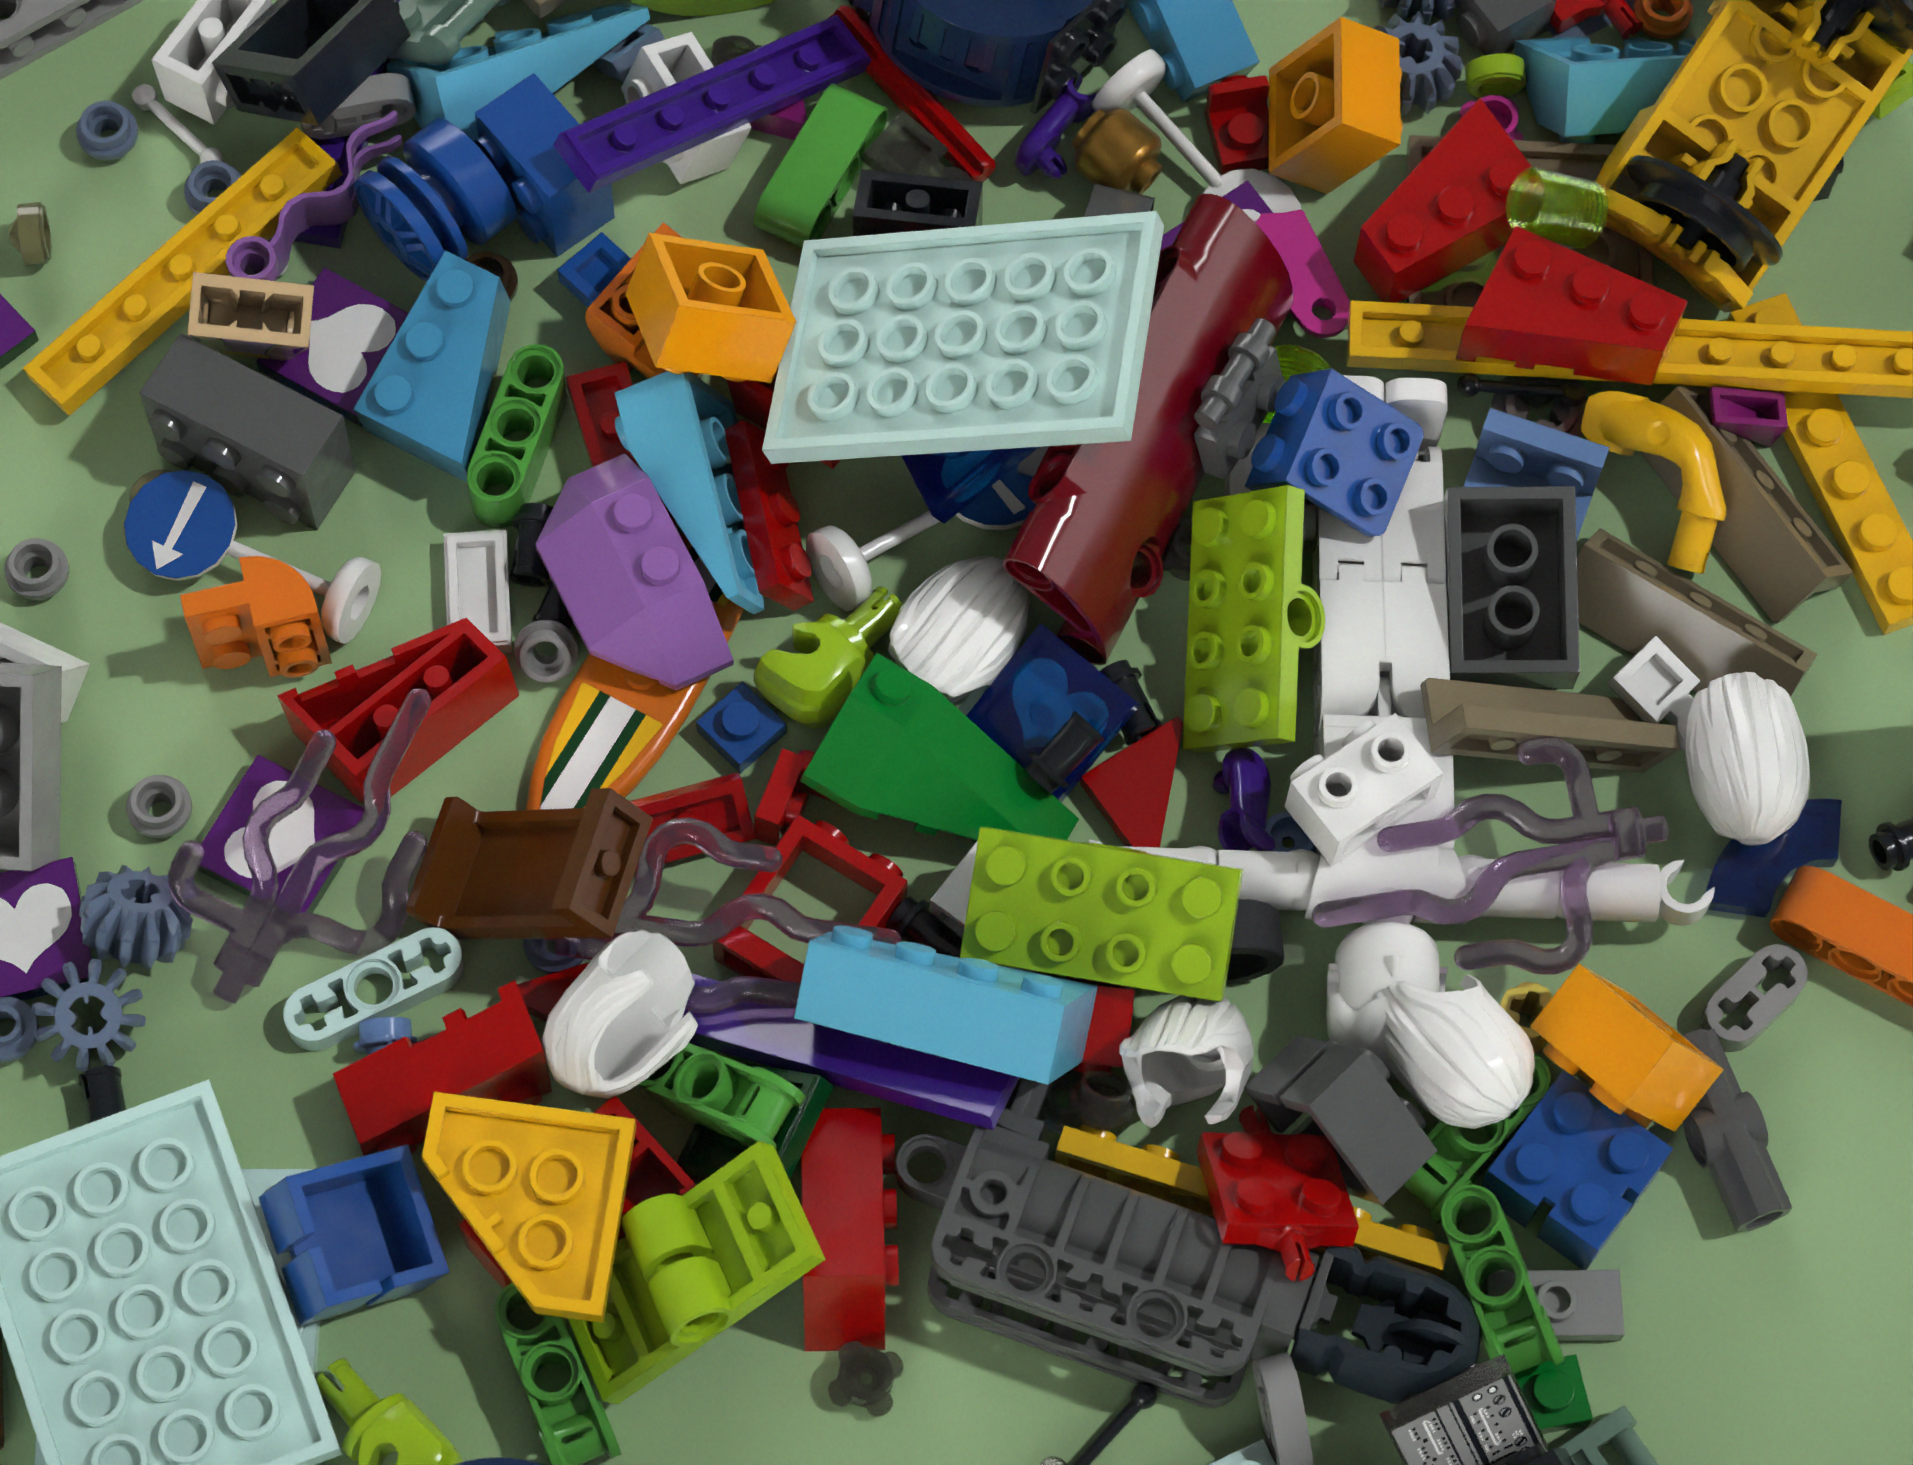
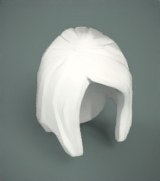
M979 556L961 560L937 571L912 592L902 604L890 632L888 652L892 659L905 670L933 685L952 704L969 696L980 687L985 685L991 686L1012 659L1026 631L1029 610L1028 589L1005 571L1002 565L1003 560L998 557Z
M1755 672L1726 674L1723 677L1710 681L1708 688L1696 693L1689 711L1685 735V762L1692 794L1705 819L1718 835L1750 846L1769 843L1794 825L1808 799L1810 784L1808 747L1794 704L1784 688L1778 686L1774 680L1759 677Z
M642 929L637 932L629 931L620 934L607 943L593 957L582 973L565 990L548 1015L541 1040L545 1058L553 1078L559 1084L581 1095L609 1099L632 1089L646 1080L688 1045L696 1032L698 1023L690 1011L684 1017L683 1014L695 982L685 956L671 940L659 932L650 933Z
M1465 975L1460 983L1464 988L1463 991L1433 992L1414 987L1406 981L1401 982L1397 980L1387 988L1376 992L1372 1000L1386 996L1390 1007L1389 1010L1385 1009L1386 1024L1390 1030V1033L1385 1034V1045L1388 1048L1386 1050V1059L1388 1061L1386 1064L1424 1110L1446 1124L1477 1129L1504 1120L1511 1112L1519 1108L1532 1086L1535 1068L1534 1051L1525 1031L1481 984V981L1471 975Z
M1180 995L1159 1005L1155 1011L1147 1016L1132 1037L1125 1038L1122 1041L1119 1053L1122 1055L1124 1071L1128 1077L1136 1103V1110L1142 1122L1152 1128L1162 1120L1167 1108L1212 1095L1223 1086L1224 1089L1221 1096L1204 1117L1207 1123L1212 1125L1226 1120L1235 1110L1251 1073L1254 1045L1244 1016L1228 999L1224 998L1223 1001L1218 1002Z

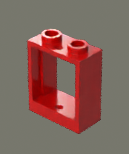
M798 814L712 937L714 960L772 996L797 1003L804 964L753 934L748 929L801 852H806L877 895L856 927L871 932L873 934L872 940L875 941L883 939L889 930L886 927L889 918L907 898L908 880L903 878L901 869L888 858L877 853H872L868 857L848 845V838L835 826L822 820H818L813 824Z

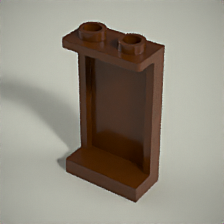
M611 788L591 789L585 808L483 812L459 797H446L409 896L406 912L429 928L445 929L457 939L613 938L653 818Z

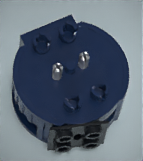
M853 0L854 6L871 12V28L878 43L888 57L905 74L926 90L955 102L980 107H1011L1033 102L1031 112L1035 115L1052 99L1056 101L1064 92L1065 85L1072 78H1075L1073 82L1075 87L1080 74L1090 64L1097 68L1107 60L1117 44V39L1113 36L1116 25L1127 9V3L1123 0Z

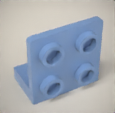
M1490 408L1463 487L1575 486L1576 538L1578 539L1610 447Z

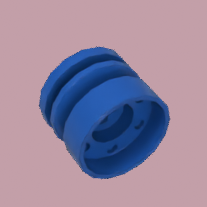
M438 117L408 139L402 146L407 164L396 157L387 155L377 165L378 172L368 170L356 179L353 184L356 199L380 240L412 273L426 282L445 250L465 260L468 256L464 237L472 243L483 246L517 218L516 205L494 165L460 128L450 121Z

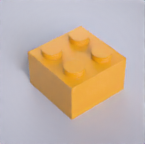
M1339 17L1269 68V174L1328 194L1401 145L1403 124L1400 119V83L1402 70L1400 67L1399 38L1344 17Z
M648 233L627 288L626 297L655 367L663 368L674 374L693 372L721 376L733 382L752 380L772 383L796 320L764 250Z
M1581 964L1576 966L1530 1025L1532 1029L1549 1042L1542 1051L1549 1059L1569 1074L1574 1076L1577 1073L1593 1086L1589 1089V1092L1605 1106L1619 1115L1625 1113L1646 1129L1652 1121H1655L1675 1132L1724 1070L1630 992Z

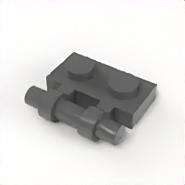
M1255 319L1247 333L1244 332L1237 335L1228 349L1229 361L1220 375L1211 376L1201 391L1202 403L1194 414L1196 422L1200 424L1194 433V438L1204 473L1224 480L1227 479L1238 460L1244 459L1249 455L1260 425L1269 412L1276 411L1274 408L1276 395L1286 382L1282 376L1276 348L1268 346L1276 334V328L1265 319Z

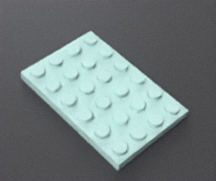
M1157 211L804 240L790 307L796 324L779 363L762 447L763 453L771 464L1131 441L1164 224Z
M209 1079L0 1156V1327L46 1465H316L342 1455Z

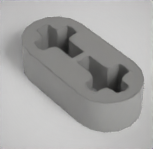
M396 73L371 75L319 126L301 122L302 130L307 136L316 139L348 136L360 126L382 119L392 111L397 112L398 121L390 128L402 125L409 121L416 112L411 82L407 77Z
M1779 944L1765 946L1757 951L1712 995L1701 1014V1028L1703 1030L1715 1029L1724 1051H1741L1751 1045L1795 1002L1806 985L1808 970L1804 959L1789 946ZM1779 966L1784 968L1788 972V976L1784 981L1785 985L1777 983L1763 995L1757 988L1767 973L1766 968L1770 971L1776 970ZM1743 1001L1746 1002L1751 1008L1741 1023L1742 1028L1737 1025L1732 1026L1729 1030L1723 1028L1719 1023L1724 1014L1722 1010L1726 1013H1731Z
M1286 1351L1253 1360V1375L1265 1441L1276 1465H1314L1300 1383L1289 1353Z

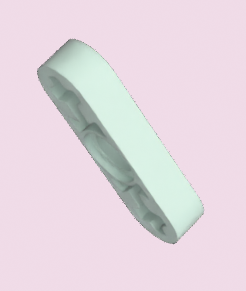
M437 927L425 928L301 987L291 994L286 1001L283 1011L284 1022L291 1039L305 1050H326L359 1034L358 1024L364 1020L394 1017L451 989L459 982L464 971V958L461 946L457 938L449 931ZM433 948L438 955H444L449 952L443 958L445 969L434 973L429 966L418 968L424 963L422 953L425 950ZM404 960L407 972L418 968L410 972L414 986L405 989L401 973L395 963ZM382 974L393 983L391 995L384 1002L374 1005L366 1004L359 1000L356 996V988L359 982L368 975ZM344 989L348 1005L355 1015L345 1018L343 1008L340 1006L324 1016L326 1026L321 1030L315 1031L309 1023L298 1026L306 1020L304 1010L309 1006L315 1005L320 1013L339 1006L335 992Z

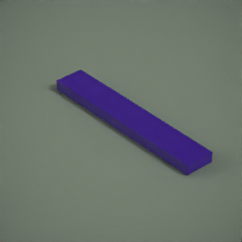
M834 15L559 133L553 146L586 191L591 193L823 91L831 84H839L864 73L872 60L839 16Z
M691 973L695 984L688 998L683 1017L690 1011L698 1023L696 1032L689 1043L769 1067L821 1075L832 1085L990 1130H994L1019 1079L1017 1076L795 1019L796 1002Z

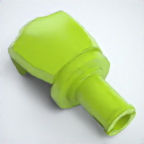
M878 586L844 620L826 613L821 615L815 622L794 624L792 626L793 647L796 651L802 653H790L777 649H771L759 659L754 671L753 681L763 697L799 724L810 729L827 727L837 717L849 694L874 658L870 647L894 625L902 602L893 593L884 601L883 598L888 594V589Z
M339 1359L327 1367L344 1386L343 1391L323 1373L317 1377L316 1381L322 1397L350 1427L343 1440L342 1448L351 1460L359 1461L358 1465H382L387 1454L393 1451L398 1452L395 1465H454L463 1461L456 1447L413 1401L408 1399L403 1393H395L380 1399L355 1372L347 1359Z

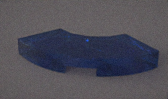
M1807 799L1794 825L1769 843L1750 846L1731 839L1717 859L1707 881L1704 893L1715 887L1714 897L1708 910L1766 918L1770 911L1775 891L1788 877L1794 875L1797 868L1800 866L1834 867L1839 853L1842 800Z

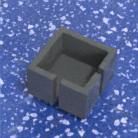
M1298 1034L1244 1087L1277 1132L1283 1133L1303 1113L1310 1114L1290 1135L1310 1134L1326 1136L1333 1145L1348 1194L1357 1198L1384 1205L1438 1151L1423 1131L1426 1127L1424 1117L1410 1102L1397 1096L1386 1081L1390 1077L1388 1068L1377 1055L1366 1048L1359 1050L1340 1045L1331 1039L1323 1041Z

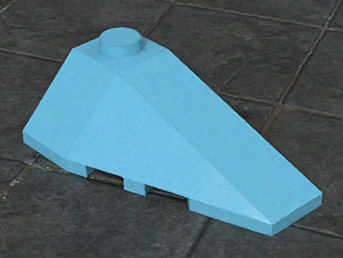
M617 2L553 18L547 21L548 32L541 33L540 29L537 28L516 31L512 28L494 33V45L488 47L478 45L464 48L460 46L459 52L446 64L440 65L399 59L386 63L388 73L401 74L411 82L416 105V112L413 117L421 129L438 117L450 121L474 142L478 139L475 119L476 111L533 73L553 94L650 20L648 7Z
M1589 37L1515 40L1514 53L1525 62V87L1537 124L1558 133L1559 140L1562 142L1590 144L1595 142V135L1620 133L1627 130L1640 110L1654 105L1699 38L1680 39L1678 41V50H1673L1671 44L1645 41L1644 38L1624 39L1623 49L1609 45L1590 44Z
M666 371L615 392L620 416L615 418V428L624 448L631 452L643 472L650 478L658 495L727 599L753 615L764 611L763 595L758 591L747 534L743 528L744 519L726 441L725 429L738 423L733 402L691 372L687 374H674Z

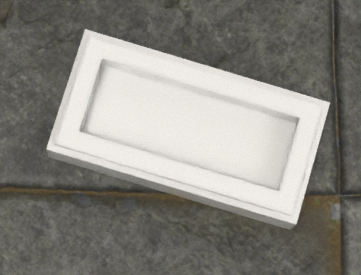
M507 531L445 533L444 561L447 625L467 618L503 654L513 653Z

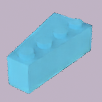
M834 926L833 932L829 931L809 941L794 1016L795 1019L1047 1085L1083 1061L1098 985L999 966L981 959L959 958L939 954L932 947L913 942H897L895 945L872 940L873 934L871 932L850 926Z

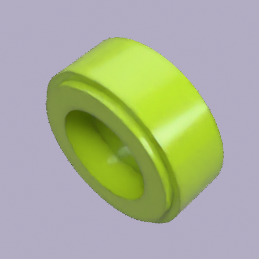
M1504 53L1489 54L1473 59L1465 66L1467 91L1478 98L1489 95L1508 97L1518 93L1526 85L1524 60L1517 55Z

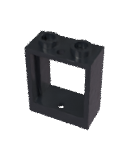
M277 0L227 47L212 64L238 111L319 126L411 35L399 13L400 7L397 0Z

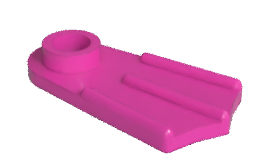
M1304 211L1262 213L1256 224L1270 239L1282 257L1293 286V304L1289 313L1306 333L1314 337L1330 338L1340 334L1348 325L1350 300ZM1318 306L1325 307L1330 310L1333 317L1328 320H1321L1313 314L1312 309Z

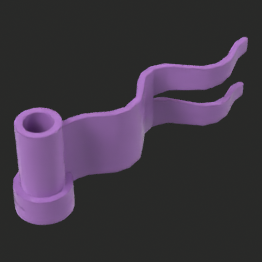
M392 111L384 118L364 124L351 133L346 144L349 173L343 185L332 191L301 193L287 201L280 212L277 230L270 242L257 236H247L235 241L226 254V265L230 276L276 281V278L288 265L292 243L299 233L312 226L342 224L354 217L359 203L355 196L353 184L362 166L374 157L397 149L402 145L401 135H396L388 141L366 146L356 154L355 152L358 146L368 137L380 133L398 121L397 112Z

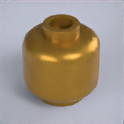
M1117 108L1108 113L1103 109H1099L1082 126L1071 144L1077 151L1074 158L1075 168L1094 185H1103L1128 192L1133 189L1142 195L1154 183L1163 169V166L1156 161L1162 147L1160 137L1124 108Z

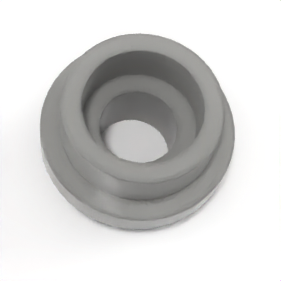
M32 538L20 542L12 549L6 559L4 572L8 585L15 594L28 600H43L54 596L64 587L69 577V563L65 553L58 545L48 540ZM42 565L49 568L48 572L39 578L27 577L33 567Z
M539 620L530 623L521 630L515 642L514 656L518 667L525 675L539 682H552L562 679L572 671L577 662L578 644L574 634L565 625L553 620ZM542 641L554 643L558 651L551 656H544L536 650L535 646Z
M153 775L142 779L133 787L127 798L126 812L130 823L140 834L150 838H166L178 833L185 827L192 813V801L188 790L179 780L166 775ZM165 801L171 804L170 811L163 816L154 817L149 814L151 806L157 802Z

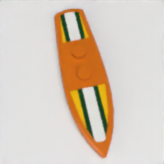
M682 532L680 537L705 583L726 642L728 643L744 608L727 599L684 532ZM589 654L561 698L543 736L530 778L526 810L585 808L590 791L595 788H611L626 798L662 757L690 714L710 676L676 691L659 684V680L633 673Z

